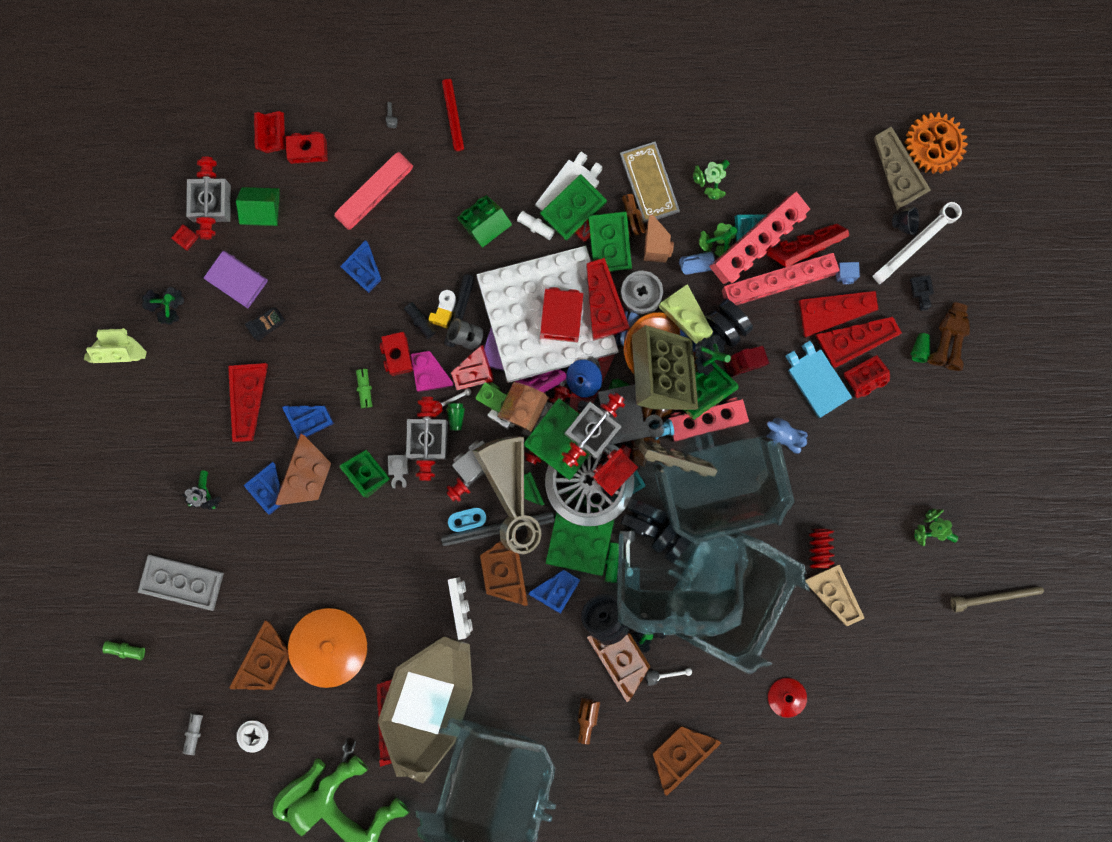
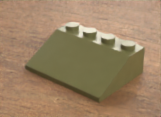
M647 325L632 335L636 405L650 409H698L692 340Z

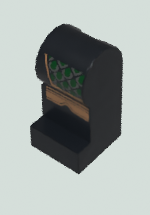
M274 307L255 320H250L245 326L254 339L260 341L281 326L285 319L277 307Z

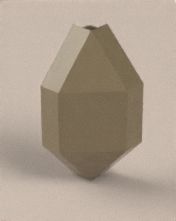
M444 636L396 667L378 719L396 777L407 776L423 784L455 744L473 691L470 644Z

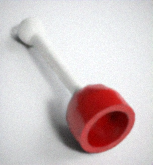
M466 388L464 392L442 403L437 401V405L433 406V412L438 416L442 412L443 406L465 395L469 396L472 393L471 389Z

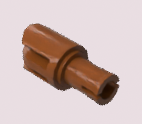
M627 194L628 198H626V195L622 197L625 211L627 212L629 238L633 237L631 227L636 236L640 235L639 226L642 233H646L642 213L636 209L633 194Z
M581 698L577 721L580 724L578 743L590 744L592 727L597 725L600 702Z

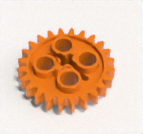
M940 112L935 117L930 113L928 117L923 115L920 120L917 119L914 122L915 125L910 126V131L906 134L908 139L904 143L909 145L906 147V151H911L909 156L914 158V164L919 163L918 169L924 166L925 173L931 169L932 174H935L938 169L939 173L942 174L945 169L950 171L952 167L955 168L958 162L963 159L961 155L967 152L963 148L968 145V143L963 141L967 136L961 135L965 129H958L960 122L954 124V117L947 120V114L941 118ZM937 128L942 129L944 134L938 133ZM920 136H924L927 142L921 141ZM945 145H950L952 151L947 150ZM928 152L933 153L935 155V159H932L929 156Z

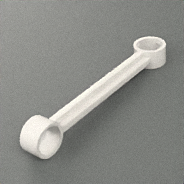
M949 202L943 206L939 216L872 276L875 281L880 285L947 223H953L960 218L962 214L961 207L955 202ZM947 207L953 208L956 212V218L951 219L947 217L945 209Z

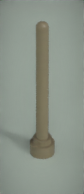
M1039 586L968 599L956 596L951 597L950 602L953 612L957 613L964 611L968 606L1039 595L1044 592V589Z

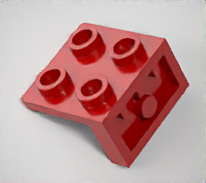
M621 448L618 451L614 449L607 456L608 461L604 466L600 464L593 471V479L611 497L638 469V466L624 454Z

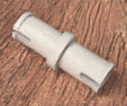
M522 211L517 219V222L530 228L531 232H537L548 240L555 233V229L542 223L541 219H536L525 213V211Z

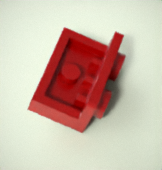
M281 111L269 114L255 112V148L265 153L284 150V113Z

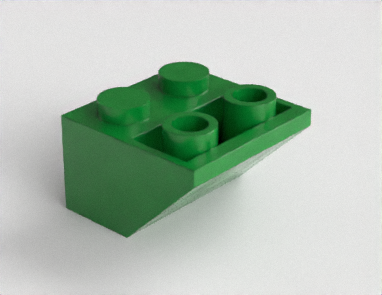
M487 195L478 199L473 206L464 210L457 217L472 238L482 248L512 225L502 208Z

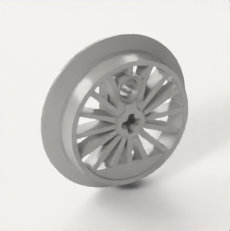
M608 443L597 457L592 469V456L589 455L588 469H586L583 463L581 465L583 471L579 468L577 471L579 474L575 473L574 475L577 479H571L570 481L567 478H557L558 472L548 465L545 477L546 493L553 508L563 518L577 525L598 526L612 521L625 510L633 494L634 474L622 485L620 492L616 491L614 493L618 495L614 503L603 493V488L595 480L592 481L593 485L591 486L588 483L584 484L587 481V476L593 479V471L598 467L603 453L610 454L614 449L618 451L619 448L614 444L609 445ZM557 482L577 483L559 491L557 489ZM578 488L565 502H563V500L560 497L561 494ZM582 491L575 510L568 507L567 505ZM594 494L602 496V501L599 504L591 502V497ZM586 495L587 513L578 512ZM606 500L610 506L603 510L602 506ZM591 506L598 508L599 512L591 513Z

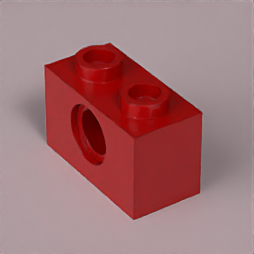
M311 132L310 135L293 133L291 136H286L288 161L290 164L328 161L327 139L324 134ZM311 144L308 150H303L304 145Z
M399 332L381 337L382 342L379 344L382 354L385 353L387 361H384L386 372H389L391 376H396L414 371L406 334ZM395 350L401 351V355L397 359L391 357L392 352Z

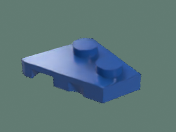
M366 240L340 266L368 293L382 280Z
M326 406L282 407L297 439L300 434L308 437L334 424Z
M272 462L244 485L268 515L281 506L274 504L280 490V483L276 466Z
M563 570L530 591L529 595L561 614L580 579Z

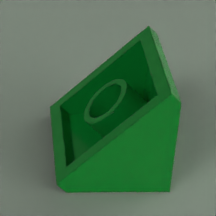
M241 187L236 199L239 224L278 226L280 189Z
M367 450L339 466L365 498H368L390 480Z

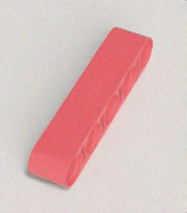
M397 152L337 210L334 217L348 230L352 229L412 170L413 165L400 152Z

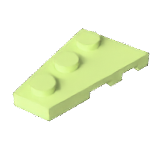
M688 284L660 303L659 308L695 344L702 341L704 337L709 338L712 336L713 331Z

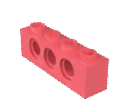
M737 397L726 400V404L719 405L717 403L695 420L688 414L682 415V412L671 414V418H668L672 421L674 427V435L671 436L672 442L749 422L743 399L737 400ZM726 409L730 412L729 419L722 418V410ZM704 414L711 416L712 422L710 424L703 422L702 416ZM684 420H692L693 428L687 429L684 426Z

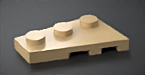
M840 565L831 567L803 580L845 626L864 619L863 613Z

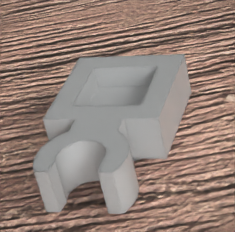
M406 455L388 456L389 475H394L391 482L392 488H396V482L399 480L402 481L403 488L407 486V482L403 478L404 474H409Z

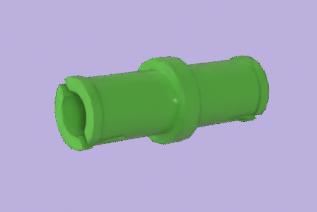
M361 369L356 370L358 382L356 389L359 392L360 408H366L365 400L367 401V408L373 407L370 392L372 386L369 385L368 369L362 370L363 377Z
M106 641L103 645V653L118 655L123 659L128 657L142 660L145 655V648L129 646L128 643L119 644Z

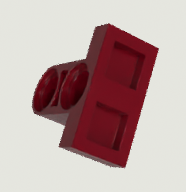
M764 346L744 349L730 356L729 362L723 361L727 374L731 378L770 364Z

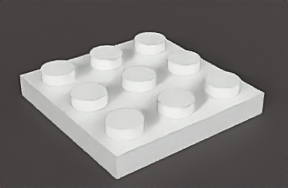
M458 577L448 579L459 640L467 638L470 632L473 631L471 619L467 618V612L470 610L468 600H464L463 595L466 592L465 581H461V578Z

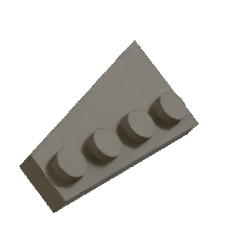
M892 127L874 137L897 210L931 190Z
M644 438L635 440L636 446L648 461L655 462L657 460L668 467L675 465L683 471H696L697 474L704 477L708 475L715 477L717 473V468L709 461L689 454L687 457H684L683 453L672 448L670 451H667V449L656 442H652V445L647 444L643 441Z

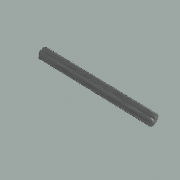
M552 512L531 516L538 521L539 525L554 522ZM502 523L444 535L441 537L442 545L448 546L500 534ZM522 525L517 530L525 529L526 526Z

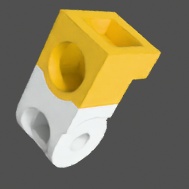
M445 290L439 295L440 303L436 314L430 313L428 320L431 324L448 329L456 304V297L452 291Z

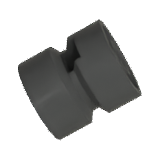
M459 318L453 320L447 332L449 342L462 345L470 350L477 349L483 338V329L481 327L469 324Z

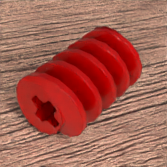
M811 529L815 532L809 534V537L815 538V540L810 541L809 544L815 546V548L810 549L809 552L815 554V556L810 557L809 560L814 561L815 564L810 565V568H830L829 566L835 564V562L829 560V558L835 556V554L829 552V550L834 548L833 545L829 544L834 538L828 535L834 533V530Z

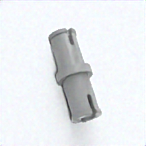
M190 713L188 730L184 734L186 739L182 751L183 754L195 755L197 740L201 736L199 731L203 715Z

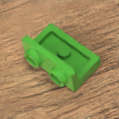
M484 383L476 396V400L499 413L508 392L504 394L497 385Z

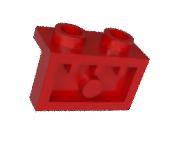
M878 355L846 371L844 377L854 389L855 397L860 398L861 396L869 395L871 391L878 387H884L890 381V371Z

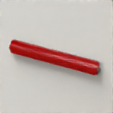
M451 79L442 80L454 150L456 152L463 151L464 144L453 83Z

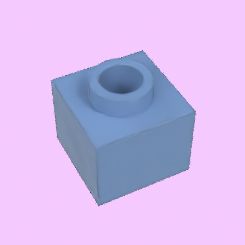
M859 262L838 264L840 271L836 274L837 282L853 284L860 277Z

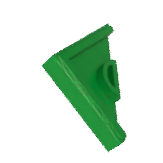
M531 472L524 474V499L543 506L544 502Z

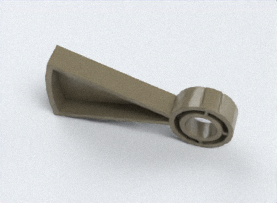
M504 437L485 443L472 451L508 515L500 528L501 542L506 549L515 553H530L540 543L541 528L538 521L524 514V437ZM525 525L528 530L527 538L523 542L518 543L515 539V532L518 527Z

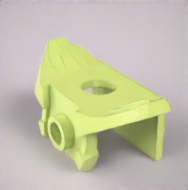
M124 328L98 329L96 336L98 340L92 347H87L84 360L89 363L139 361L140 359H145L147 351L132 337L127 336V330Z

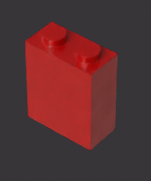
M556 287L545 289L540 339L578 343L584 293H580L575 289L562 291Z

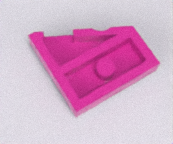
M430 351L411 354L417 392L454 386Z
M557 369L515 382L545 393L566 380V373Z

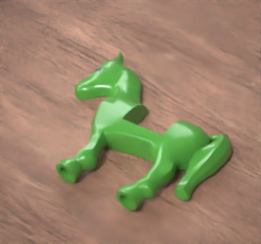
M353 756L348 763L341 762L332 774L321 779L318 790L314 791L315 783L326 767L322 760L316 759L311 769L284 787L275 797L273 803L274 817L290 823L291 827L301 837L323 818L345 842H378L379 835L386 823L397 817H405L410 813L408 807L399 798H395L390 806L379 808L368 830H365L338 809L333 799L338 786L344 780L354 775H362L369 770L367 765L358 756Z

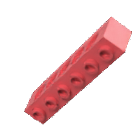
M797 192L788 195L709 267L723 284L735 282L740 277L739 273L742 270L746 271L754 265L753 260L763 257L767 253L766 249L769 246L773 247L780 241L779 237L782 234L787 235L794 229L792 225L803 221L807 217L806 213L810 208ZM785 212L789 213L790 219L786 217ZM772 223L776 225V231L773 230ZM759 235L763 237V243L759 241ZM745 247L749 248L750 255L746 254ZM732 259L737 263L736 268L731 263Z
M834 253L724 286L722 294L724 299H729L737 306L835 276L840 270Z

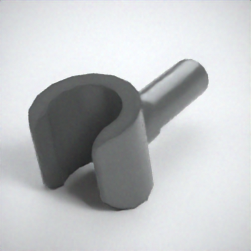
M387 102V127L397 128L398 118L392 117V103Z
M348 738L345 739L342 748L344 755L341 762H347L349 754L355 749L356 740L353 745H349L347 743Z

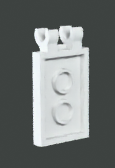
M581 151L574 163L570 160L567 161L535 206L543 210L580 174L596 188L599 184L596 178L601 173L602 166L596 162L591 171L587 170L582 166L587 160V155Z

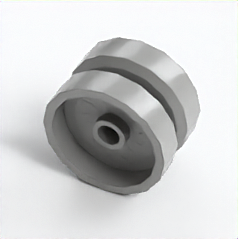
M643 270L633 272L627 276L622 284L620 293L622 306L628 313L633 312L639 314L640 317L655 312L663 296L662 283L651 272ZM639 292H643V293H644L642 296H639V295H638Z

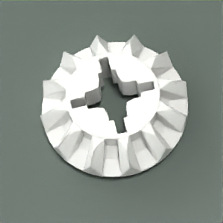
M258 720L245 722L237 732V742L247 752L260 751L269 740L268 730ZM253 730H255V735H257L260 738H256L252 742L251 737L245 734H250L253 732Z

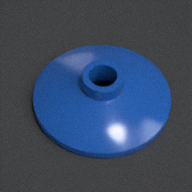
M580 359L569 366L566 373V381L570 390L577 396L591 397L601 388L602 374L595 363L590 360Z

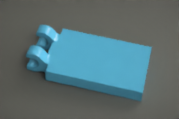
M808 341L801 346L806 356L798 359L795 351H792L785 357L792 366L788 372L817 417L821 418L851 399L852 396L822 350L816 352L811 341Z

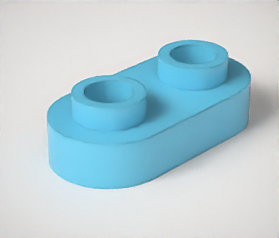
M472 508L454 513L448 519V526L455 532L481 527L486 522V513L480 508ZM475 514L480 515L479 521H474L473 517ZM456 519H461L462 524L460 526L455 525Z

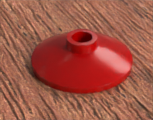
M782 678L774 682L770 687L768 703L771 709L779 716L794 717L805 708L807 693L803 685L797 680ZM787 695L792 696V700L790 702H786L785 697Z

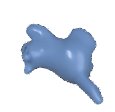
M775 418L772 422H767V426L771 431L766 435V441L770 445L783 444L793 453L797 454L801 452V447L807 445V432L792 428L787 421L781 418Z

